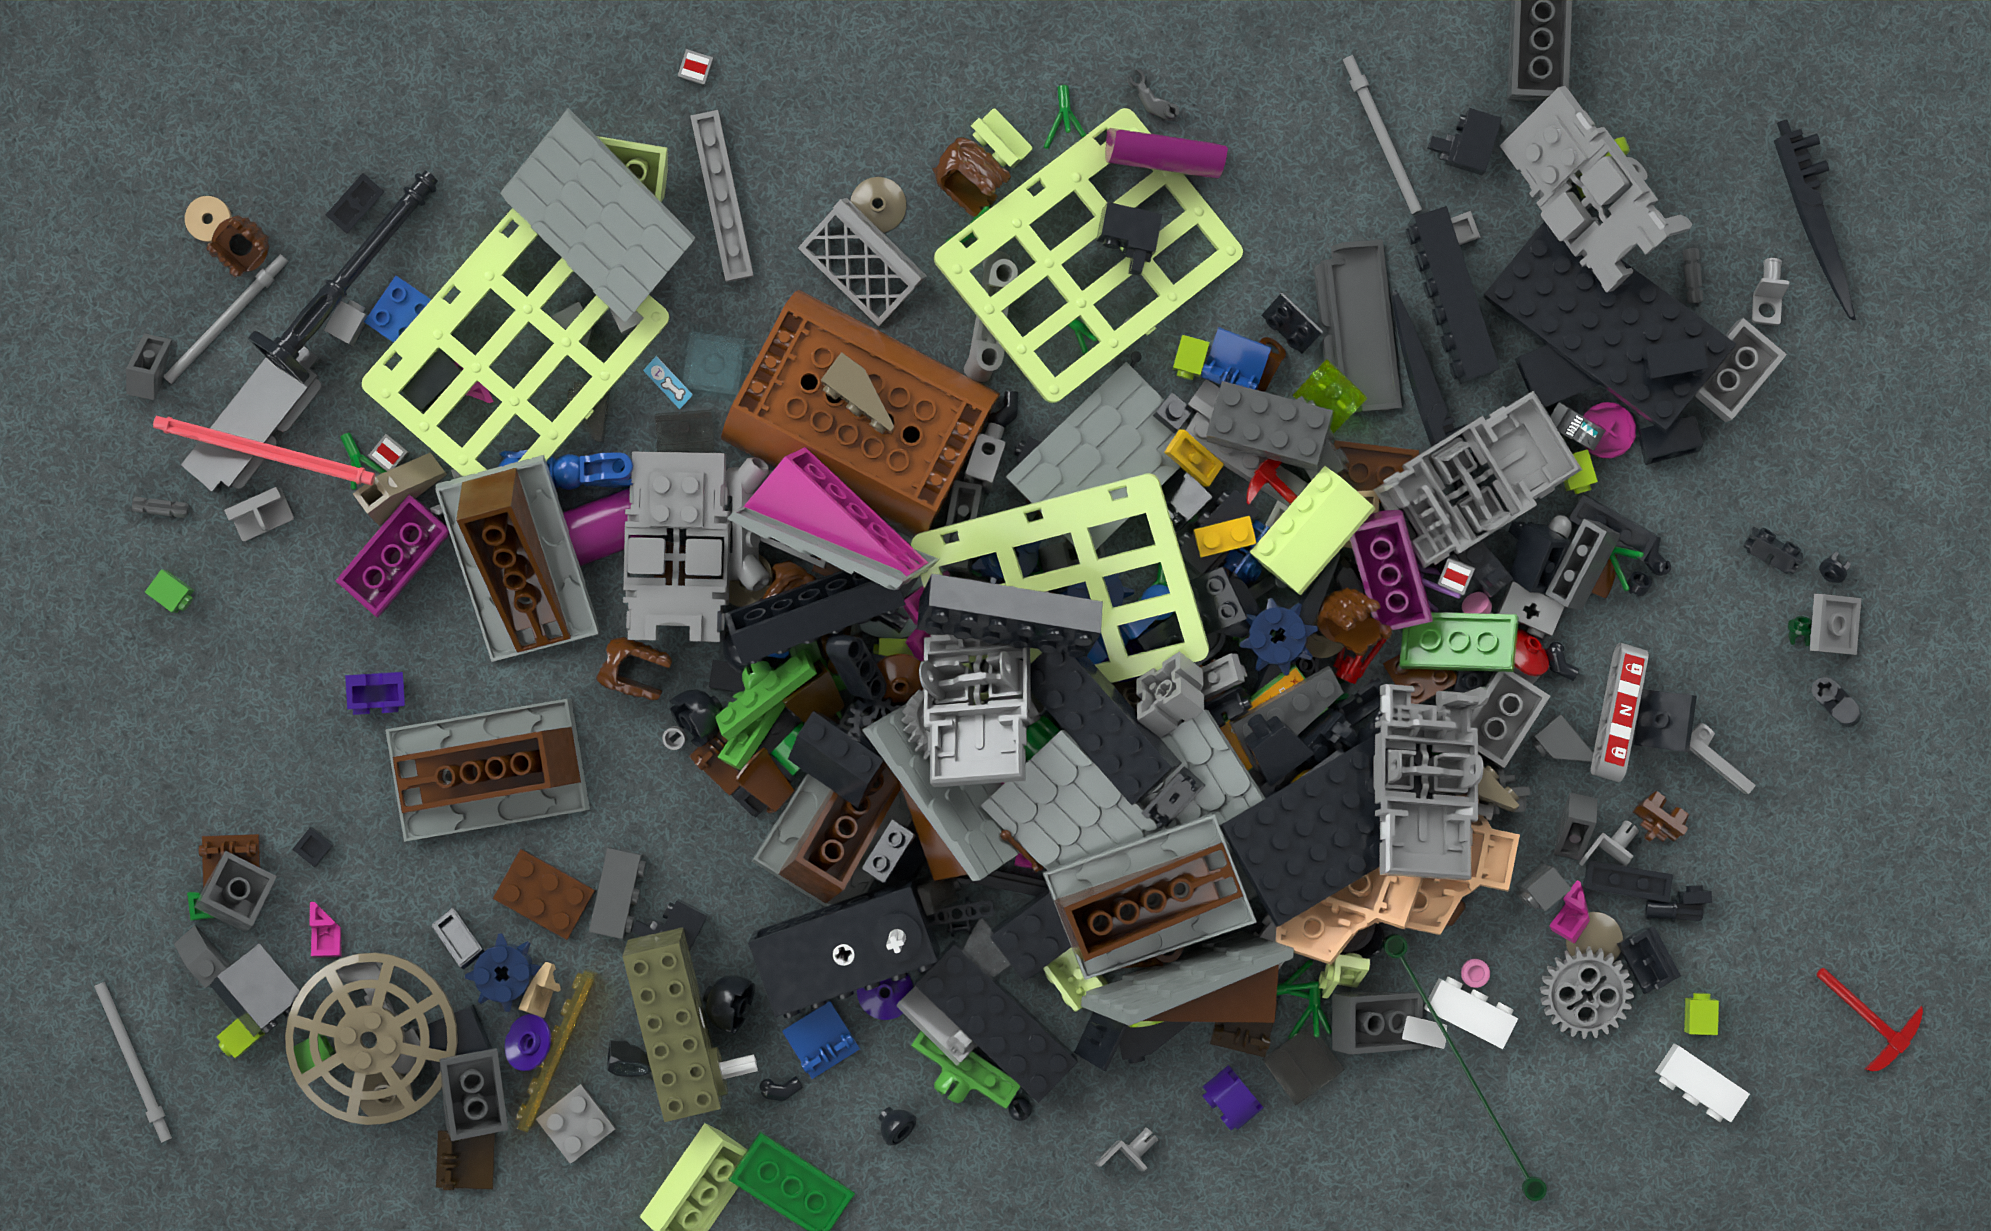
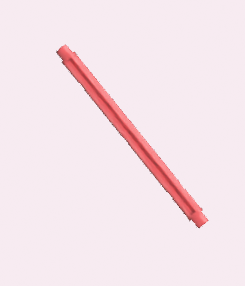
M156 416L154 419L153 428L163 430L166 434L171 433L353 481L359 485L361 483L373 485L375 480V473L365 471V468L362 467L357 468L182 422L172 417Z

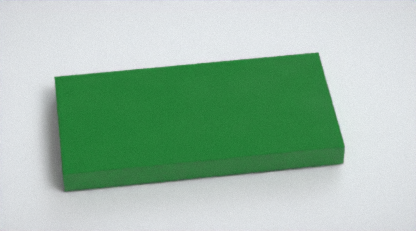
M761 1131L728 1178L730 1182L807 1231H830L855 1194L854 1191Z

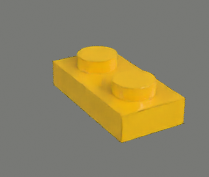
M1178 430L1164 451L1166 455L1203 487L1211 485L1224 465L1186 430Z
M1250 516L1193 530L1200 558L1257 544Z

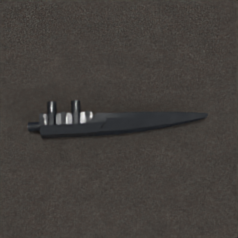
M1788 119L1777 123L1781 137L1775 139L1774 144L1799 217L1819 264L1848 318L1856 320L1834 235L1821 194L1816 191L1821 185L1816 175L1829 171V166L1826 160L1812 165L1811 155L1807 148L1820 144L1819 136L1816 133L1803 138L1802 129L1792 132Z
M1394 290L1392 292V300L1402 354L1415 402L1432 447L1468 424L1454 428V418L1446 417L1448 409L1445 401L1442 399L1424 348L1397 290ZM1462 434L1456 436V438L1463 437ZM1471 452L1470 454L1472 455L1474 461L1478 462L1473 452ZM1461 478L1453 482L1455 491L1464 485Z
M1342 549L1339 550L1313 580L1299 601L1302 605L1299 617L1304 625H1313L1333 577ZM1282 630L1276 643L1278 641H1285L1286 637L1283 636L1285 631ZM1270 664L1266 665L1262 669L1250 696H1253L1282 673L1280 667Z

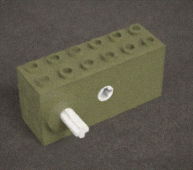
M683 927L628 940L622 957L664 1122L721 1109L722 1098L724 1095H728L726 1078L758 1071L755 1056L750 1055L722 1062L718 1047H713Z

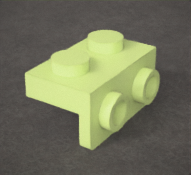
M992 109L983 119L978 118L971 125L975 130L972 134L983 147L989 144L995 151L992 156L1003 167L1008 164L1014 168L1033 149L996 109Z
M1072 947L1043 968L1047 979L1055 984L1061 992L1064 1002L1072 1007L1075 1012L1082 1008V996H1085L1088 990L1108 984L1102 975L1086 980L1083 978Z
M1355 953L1339 954L1331 965L1326 964L1325 971H1321L1319 977V988L1323 989L1322 998H1329L1337 985L1357 988L1369 971L1370 959H1364L1361 955Z

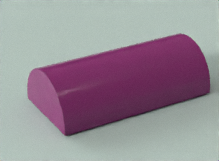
M1109 128L1106 137L1105 158L1107 163L1219 179L1225 166L1228 148L1217 143Z
M630 488L563 512L580 566L624 550L625 522H628V515L625 514V509H631L632 504L630 503ZM667 529V534L672 532L671 529ZM631 535V538H658L663 535Z
M408 495L335 581L374 616L379 618L450 535L447 524L417 499Z
M1385 510L1372 513L1350 538L1365 593L1370 599L1378 601L1381 606L1380 609L1371 612L1372 617L1381 624L1389 625L1392 630L1432 622L1433 617L1403 512L1401 510Z

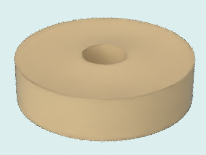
M203 196L195 199L188 206L185 213V225L189 233L198 240L212 242L213 233L217 226L232 216L224 202L212 196ZM207 214L213 216V221L210 224L204 223V217Z

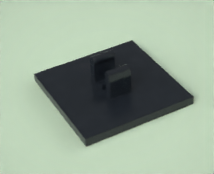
M1093 1011L1074 1053L1106 1072L1128 1025Z

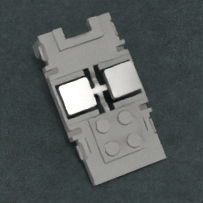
M1566 86L1558 87L1500 145L1515 168L1521 170V174L1529 183L1532 189L1529 193L1531 197L1540 196L1541 199L1536 204L1542 210L1541 217L1559 241L1566 243L1575 257L1583 255L1584 258L1579 263L1582 267L1588 266V268L1593 269V273L1602 284L1601 286L1606 292L1614 291L1633 273L1632 268L1626 269L1621 259L1637 244L1646 255L1652 252L1667 237L1687 232L1692 226L1690 220L1683 215L1666 219L1663 217L1660 211L1654 207L1658 199L1645 183L1648 175L1644 167L1637 160L1626 157L1604 127H1595V123L1587 112L1581 108ZM1608 152L1612 155L1604 157ZM1572 182L1580 186L1586 196L1581 202L1574 192H1568L1572 188ZM1614 203L1608 208L1612 215L1607 218L1602 205ZM1591 206L1598 210L1599 218L1603 222L1601 225L1597 221V217H1591L1587 209Z
M1534 391L1506 408L1502 406L1489 415L1490 418L1486 420L1483 416L1477 418L1411 461L1403 464V472H1396L1383 480L1384 484L1374 489L1385 510H1398L1402 508L1418 534V537L1411 540L1415 557L1422 569L1432 563L1434 565L1450 556L1449 553L1453 550L1456 554L1466 550L1535 507L1537 503L1534 499L1538 497L1541 499L1555 490V486L1582 470ZM1462 434L1466 442H1463L1461 438H1456V436ZM1468 448L1471 449L1481 466L1487 463L1490 469L1475 479L1469 473L1477 468V464ZM1494 474L1497 479L1492 482V485L1509 512L1503 510L1489 486L1478 488L1476 484ZM1461 478L1464 485L1455 492L1445 496L1442 492L1446 488L1444 484L1450 485ZM1468 490L1469 495L1459 500L1455 506L1452 507L1450 505V500ZM1483 530L1486 531V532H1484L1483 534L1479 535L1478 537H1476L1475 534H1474V533H1480V532L1483 531Z
M632 452L633 471L631 483L633 485H630V503L632 504L631 509H625V514L628 515V522H625L623 590H626V597H623V603H628L629 609L626 628H629L628 640H659L658 625L690 626V641H725L727 624H725V615L722 612L723 605H729L731 521L727 519L731 512L725 511V505H728L726 454ZM667 529H673V553H665L666 541L663 538H631V535H667ZM680 529H686V536L724 537L723 579H685V586H678L679 561H685V573L687 575L721 576L723 542L721 540L687 539L686 554H679ZM665 560L673 561L672 585H666V578L630 577V574L663 575L665 573Z
M948 634L931 635V637L924 638V661L920 663L919 676L924 688V728L930 732L928 735L930 784L933 787L1026 781L1024 746H1027L1025 725L1031 724V718L1028 716V712H1031L1030 648L1018 649L1004 643L987 644L982 640L972 638L962 640ZM982 655H988L986 662L989 664V673H983L980 670ZM969 656H976V661L973 665L974 672L961 664L969 663ZM989 684V697L993 701H988V704L982 705L980 698L981 685ZM932 696L934 697V702L937 705H932Z
M1384 684L1380 686V695H1382L1380 696V713H1382V716H1380V721L1375 722V728H1381V733L1375 735L1374 755L1375 804H1381V809L1375 811V816L1380 817V821H1382L1380 822V840H1382L1380 843V875L1470 880L1471 846H1473L1471 823L1478 821V784L1483 775V760L1478 755V729L1471 728L1472 709L1486 705L1489 699V690L1486 687H1479L1465 693L1437 691L1435 706L1411 704V692H1414L1413 686ZM1416 744H1420V752L1422 754L1421 766H1414ZM1426 745H1432V752L1442 754L1429 758ZM1385 748H1388V749H1401V750H1386V751H1385ZM1414 775L1421 776L1422 790L1420 798H1416V793L1407 792L1414 788ZM1428 792L1434 794L1432 799H1426ZM1468 792V797H1463V796H1450V795H1462V794Z

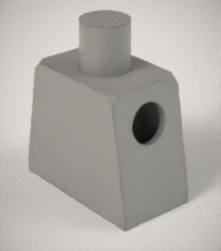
M988 423L985 435L978 434L964 477V482L982 485L986 493L989 494L1006 443L1001 440L1005 428L995 423ZM988 451L992 455H986L983 452Z

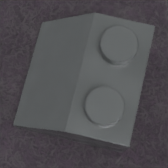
M225 851L206 882L194 907L243 932H247L253 926L277 876Z

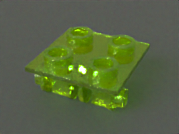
M1328 359L1292 395L1296 399L1301 396L1308 399V401L1313 399L1318 407L1333 410V419L1330 426L1333 434L1368 398Z

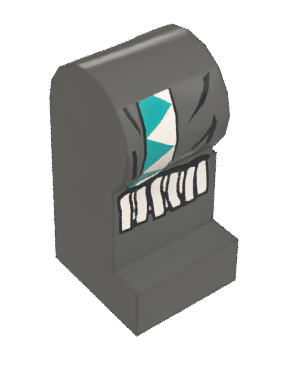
M1560 402L1550 416L1560 433L1592 450L1596 449L1606 430Z

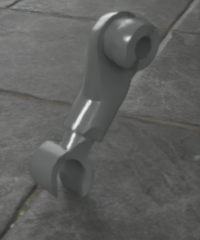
M1136 69L1135 73L1139 75L1140 83H1135L1130 76L1127 78V83L1130 87L1137 88L1138 96L1145 110L1168 121L1176 119L1180 112L1177 104L1155 97L1150 87L1147 88L1144 83V73Z

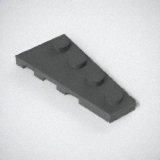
M1329 666L1249 710V713L1229 722L1256 773L1258 769L1244 742L1245 738L1253 732L1248 726L1250 718L1261 714L1268 721L1273 716H1277L1298 735L1343 694Z

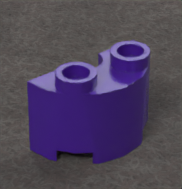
M403 672L345 675L347 709H353V715L370 714V708H381L382 713L399 712V706H405Z
M1229 1065L1202 1086L1206 1091L1202 1095L1212 1108L1216 1106L1220 1108L1224 1113L1220 1118L1230 1130H1233L1235 1127L1237 1130L1264 1109Z

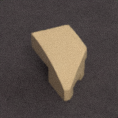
M545 962L539 969L522 998L519 1010L542 1018L545 1017L553 991L559 992L561 990L560 984L555 983L553 971L556 970L554 964Z

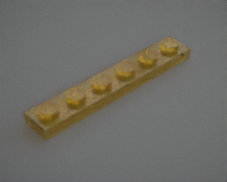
M585 969L583 974L577 973L572 984V989L576 991L572 1000L566 999L560 1013L565 1017L561 1026L555 1025L551 1034L553 1045L544 1061L538 1066L542 1068L538 1079L533 1077L527 1093L531 1095L528 1104L522 1103L516 1116V1120L520 1121L517 1129L527 1133L531 1130L597 972Z

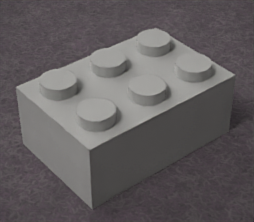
M1744 318L1736 321L1725 334V336L1736 343L1735 348L1695 396L1724 422L1732 420L1787 355Z
M1494 671L1484 686L1489 690V699L1486 705L1472 709L1471 728L1478 729V754L1498 767L1505 768L1547 703L1550 695L1514 672Z

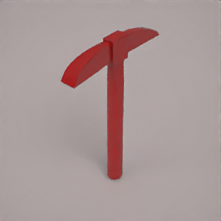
M1267 458L1254 471L1255 474L1250 481L1247 491L1248 505L1263 485L1267 483L1290 505L1298 497L1276 475L1277 472L1275 470L1282 462Z
M1821 968L1816 975L1822 982L1888 1040L1889 1044L1865 1068L1866 1070L1879 1071L1885 1068L1899 1053L1902 1054L1911 1044L1910 1041L1916 1034L1922 1019V1006H1920L1900 1032H1895L1825 968Z

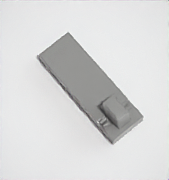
M1231 653L1201 667L1203 669V686L1200 692L1203 693L1204 700L1244 682V677H1247L1245 667L1240 665L1238 654Z
M1699 723L1692 730L1690 750L1743 794H1749L1756 785L1708 747L1715 733L1705 724Z
M916 986L896 1005L957 1066L977 1046Z

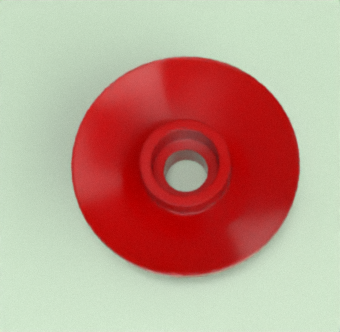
M1518 628L1514 666L1527 675L1541 676L1549 667L1546 651L1533 635Z

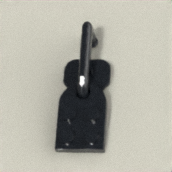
M1272 573L1249 588L1240 579H1229L1245 614L1258 616L1262 612L1255 599L1276 585L1279 588L1288 587V585ZM1176 611L1169 618L1160 621L1135 638L1143 652L1185 642ZM1242 620L1206 635L1209 653L1205 659L1194 663L1199 666L1216 655L1222 648L1226 635L1243 638L1248 635L1251 626L1247 620Z

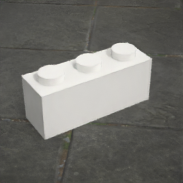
M1447 977L1446 981L1438 978L1428 998L1437 1016L1503 1049L1518 1018L1512 1015L1514 1010L1498 1002L1496 1007L1487 1003L1488 996L1474 989L1470 994L1461 989L1462 983L1450 977ZM1425 1004L1424 1009L1429 1011L1427 1005Z
M1673 1044L1655 1071L1661 1075L1659 1081L1671 1090H1674L1677 1086L1685 1092L1682 1096L1695 1106L1701 1102L1709 1108L1706 1113L1719 1122L1723 1118L1732 1122L1750 1095L1676 1044Z

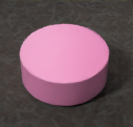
M1482 592L1470 594L1462 603V611L1464 613L1490 614L1492 610L1491 601Z
M1470 959L1463 964L1461 977L1468 986L1478 988L1488 982L1490 970L1488 965L1482 960Z

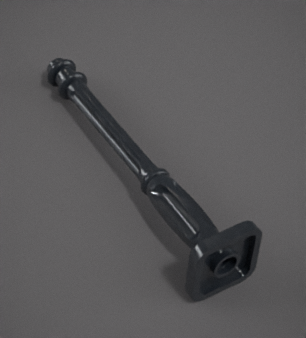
M425 170L422 174H415L416 181L412 186L403 188L405 194L333 280L329 279L326 281V285L305 306L290 327L282 334L281 338L276 337L272 341L258 331H253L250 334L248 340L273 365L302 384L307 381L310 374L296 360L299 356L298 351L303 348L305 343L322 326L342 299L346 298L348 288L418 205H425L424 198L429 192L434 193L437 191L435 185L438 180Z

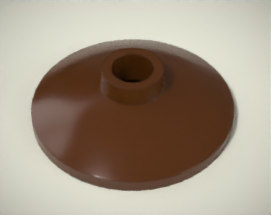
M893 654L877 663L887 683L883 699L887 700L890 697L893 703H907L918 690L922 691L924 689L919 676L921 661L918 658L908 654ZM902 682V683H904V684H903V685H898V684H896V683Z

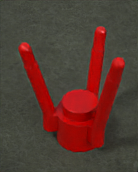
M1382 638V640L1377 642V645H1375L1364 662H1361L1363 656L1358 655L1355 658L1347 655L1346 659L1343 660L1344 647L1338 652L1333 665L1338 668L1335 675L1356 684L1358 678H1362L1366 668L1387 639Z

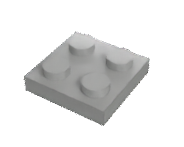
M1814 594L1810 651L1857 655L1861 598Z
M582 1083L536 1118L570 1164L616 1129Z

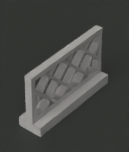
M848 198L840 199L833 207L834 209L804 240L798 249L876 325L880 326L908 295L925 280L927 275ZM836 216L844 223V235H830L829 223ZM825 229V235H819ZM849 229H850L855 235H849ZM849 238H859L864 242L865 255H850ZM814 239H825L826 255L816 256L808 246ZM830 239H845V255H831ZM869 248H870L875 254H869ZM850 258H865V275H851ZM870 258H880L885 263V274H870ZM820 259H826V265ZM831 259H845L846 275H835L831 271ZM851 278H866V295H856L851 290ZM870 278H885L886 294H871ZM890 278H901L908 287L901 294H890ZM860 298H866V304ZM871 298H886V311L880 317L871 310ZM891 298H897V299L891 304Z

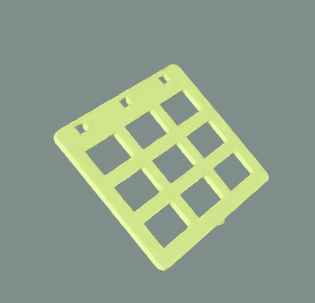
M1124 108L1117 111L938 248L934 255V262L1040 395L1049 403L1059 402L1144 334L1149 335L1153 332L1158 323L1235 264L1243 254L1242 246L1184 174L1152 169L1153 172L1114 203L1136 208L1165 185L1185 210L1184 213L1159 231L1156 252L1152 256L1150 263L1144 262L1141 275L1159 297L1114 331L1095 308L1094 304L1132 275L1128 274L1130 258L1126 257L1083 291L1062 267L1063 263L1097 238L1102 208L1107 203L1089 181L1090 178L1110 164L1106 162L1105 158L1106 142L1100 146L1094 138L1109 128L1150 133L1130 109ZM1040 180L1045 189L1033 197L1027 190ZM1074 191L1095 217L1050 251L1029 225ZM1197 225L1217 251L1173 285L1154 262L1153 258ZM973 232L977 241L968 248H965L960 241ZM1015 237L1036 263L990 297L970 271ZM1045 277H1048L1068 303L1022 337L1002 311ZM1077 317H1080L1100 343L1057 377H1054L1034 351Z
M513 208L362 379V387L366 393L462 476L477 474L487 470L476 459L516 414L541 435L519 461L544 455L547 462L579 424L592 415L594 412L593 408L669 322L667 310L648 295L636 309L644 319L605 363L601 362L579 343L610 308L597 295L566 330L541 310L574 272L563 258L557 262L528 297L503 277L505 272L538 236L531 228V225ZM514 220L519 227L507 238L501 232ZM456 286L461 293L449 304L443 298ZM492 289L512 306L515 311L475 356L451 334ZM530 322L554 344L513 389L494 373L490 366ZM441 348L464 369L423 415L399 393L432 355ZM397 352L402 357V360L391 371L384 365ZM569 356L587 371L592 378L558 417L551 422L532 406L528 400L561 362ZM479 381L502 403L461 448L438 426L475 383Z
M1147 473L922 532L912 539V548L939 559L927 572L920 574L924 588L931 574L943 575L940 566L993 552L997 553L1006 582L999 585L1046 592L1086 581L1091 600L1103 601L1101 634L1110 661L1095 664V666L1110 683L1141 676L1153 668L1158 671L1162 668V662L1178 652H1181L1193 662L1205 659L1209 653V644L1159 479L1153 474ZM1127 487L1128 496L1113 500L1110 491ZM1042 509L1043 519L1028 521L1025 513ZM1146 513L1155 541L1154 545L1098 559L1089 527ZM958 531L959 541L945 544L942 535ZM1071 532L1080 564L1023 578L1014 547ZM1161 562L1170 591L1169 594L1113 608L1104 576ZM1176 611L1185 642L1127 656L1118 625ZM1030 648V663L1042 653L1039 649ZM982 655V660L988 658V655ZM969 656V663L961 664L972 670L971 662L976 661V656ZM989 691L980 693L981 701L989 698Z

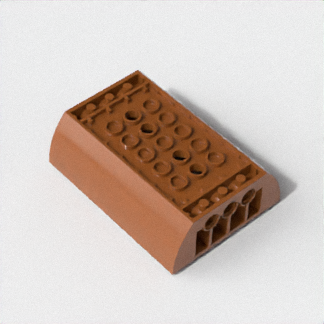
M797 290L784 305L737 394L725 421L721 440L753 457L763 460L775 468L785 456L806 447L891 528L913 539L917 534L929 531L1000 393L801 290ZM841 352L865 369L886 412L894 419V431L892 434L886 431L881 434L869 425L871 422L869 418L863 414L858 417L846 408L848 403L843 399L835 404L827 400V394L823 391L825 386L821 384V379ZM806 375H812L818 380V384L813 390H805L801 386V381ZM906 429H917L920 433L918 441L915 443L906 442L903 438V433Z

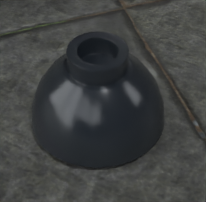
M888 1107L878 1117L881 1121V1135L889 1146L902 1142L916 1126V1116L902 1109L893 1110L891 1107Z

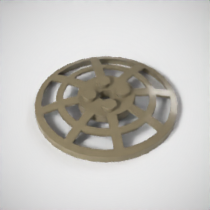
M374 952L359 953L341 958L313 975L302 987L293 1002L287 1020L285 1040L290 1069L297 1084L312 1102L336 1118L351 1123L372 1125L385 1124L405 1118L418 1111L433 1099L442 1088L441 1071L433 1085L417 1101L413 1099L406 1087L419 1075L426 1059L440 1062L441 1058L456 1056L458 1035L453 1008L446 993L431 975L409 960L391 954ZM355 963H383L378 980H358L343 985L336 971L344 966ZM394 966L416 976L429 988L432 995L417 1003L405 990L390 983ZM326 977L333 992L321 1003L313 1020L298 1016L300 1006L308 993L320 980ZM358 989H375L372 1004L357 1008L348 994ZM387 992L399 997L408 1005L409 1009L395 1016L390 1010L384 1008L383 1005ZM338 999L346 1015L337 1026L321 1022L329 1007ZM438 1004L442 1009L447 1026L446 1051L429 1048V1027L424 1013ZM415 1018L420 1030V1046L405 1043L402 1027ZM294 1027L310 1031V1052L315 1067L301 1074L294 1053ZM365 1032H372L376 1035L377 1043L374 1047L369 1048L363 1044L362 1036ZM318 1034L334 1038L336 1054L324 1061L321 1059L318 1048ZM401 1054L417 1057L410 1072L400 1080L392 1065L399 1059ZM343 1063L347 1068L355 1072L352 1087H347L339 1082L329 1071ZM381 1072L390 1087L378 1091H363L366 1075ZM322 1076L335 1090L350 1096L347 1113L324 1102L312 1091L308 1084ZM396 1094L405 1107L398 1112L383 1116L366 1117L358 1115L361 1099L375 1100Z

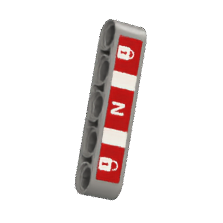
M1619 643L1614 650L1591 763L1592 775L1621 782L1626 774L1649 654L1647 650L1624 643Z

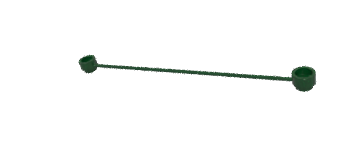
M1399 934L1388 935L1383 942L1384 951L1392 958H1400L1525 1176L1526 1180L1522 1184L1524 1195L1531 1201L1543 1199L1547 1192L1546 1184L1538 1177H1529L1403 957L1408 948L1406 940Z

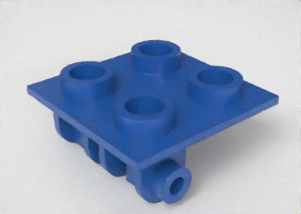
M395 276L364 323L394 343L431 299Z
M1219 327L1207 362L1202 368V378L1220 385L1224 381L1257 390L1271 347Z
M1255 520L1252 524L1256 543L1270 529L1268 526L1264 529L1265 525L1258 520ZM1256 544L1249 546L1251 548L1249 552L1244 548H1238L1246 556H1243L1236 550H1231L1224 559L1226 563L1223 567L1232 573L1235 570L1234 573L1246 586L1251 581H1256L1262 572V565L1250 553Z
M831 1001L782 1031L800 1059L803 1069L810 1075L811 1079L860 1049Z

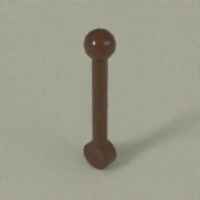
M1003 830L1000 833L1002 840L1008 841L1032 863L1034 871L1043 870L1044 866L1039 864L1011 837L1009 830Z

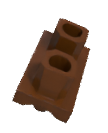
M1657 791L1639 803L1633 810V813L1643 819L1640 826L1647 830L1644 839L1650 842L1656 836L1664 842L1668 837L1674 842L1679 836L1685 835L1688 830L1685 824L1689 814L1678 807L1672 809L1670 814L1662 810V807L1667 800Z

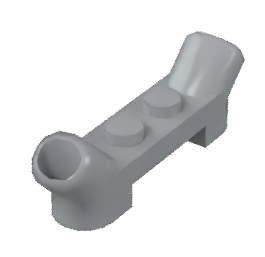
M995 251L982 261L984 274L981 286L990 297L1018 277L1016 265L1010 261V256L1007 253ZM1009 306L1002 311L1006 317ZM976 315L970 354L964 366V373L967 377L977 382H986L990 379L993 371L1002 364L1005 350Z
M750 457L746 459L741 467H730L726 470V487H728V496H732V511L743 507L769 476V467L763 460ZM733 522V553H730V581H741L749 591L761 590L768 584L770 574L759 561L760 536Z
M379 962L355 963L338 969L337 973L341 981L346 983L368 979L378 980L382 964ZM366 988L364 990L367 996L364 998L367 1005H371L375 989ZM386 996L383 1007L390 1010L395 1016H398ZM403 1025L405 1043L420 1046V1035L417 1030L419 1028L415 1026L407 1031ZM401 1054L392 1067L398 1073L408 1074L415 1064L417 1057Z

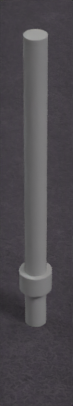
M1354 56L1346 57L1343 59V62L1351 77V81H1349L1354 92L1357 91L1411 214L1421 211L1422 208L1368 90L1367 86H1369L1367 78L1365 74H1361Z
M280 254L266 269L262 268L255 276L257 279L163 377L172 384L264 287L268 288L275 281L274 277L289 261Z
M105 982L95 985L96 992L147 1108L145 1113L149 1123L153 1122L161 1143L171 1139V1134L163 1118L166 1115L162 1106H158L107 985Z

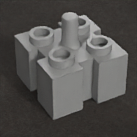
M1178 652L1162 662V668L1158 671L1153 668L1137 678V696L1142 699V701L1137 703V721L1161 738L1176 729L1182 719L1187 722L1197 717L1204 711V695L1200 692L1203 686V669L1184 654Z

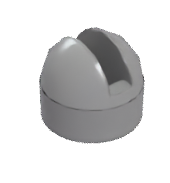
M1556 516L1548 525L1550 529L1564 539H1568L1572 528L1571 522L1567 517Z
M679 726L669 727L663 734V743L668 749H680L686 742L684 729ZM678 732L681 736L672 743L669 738Z

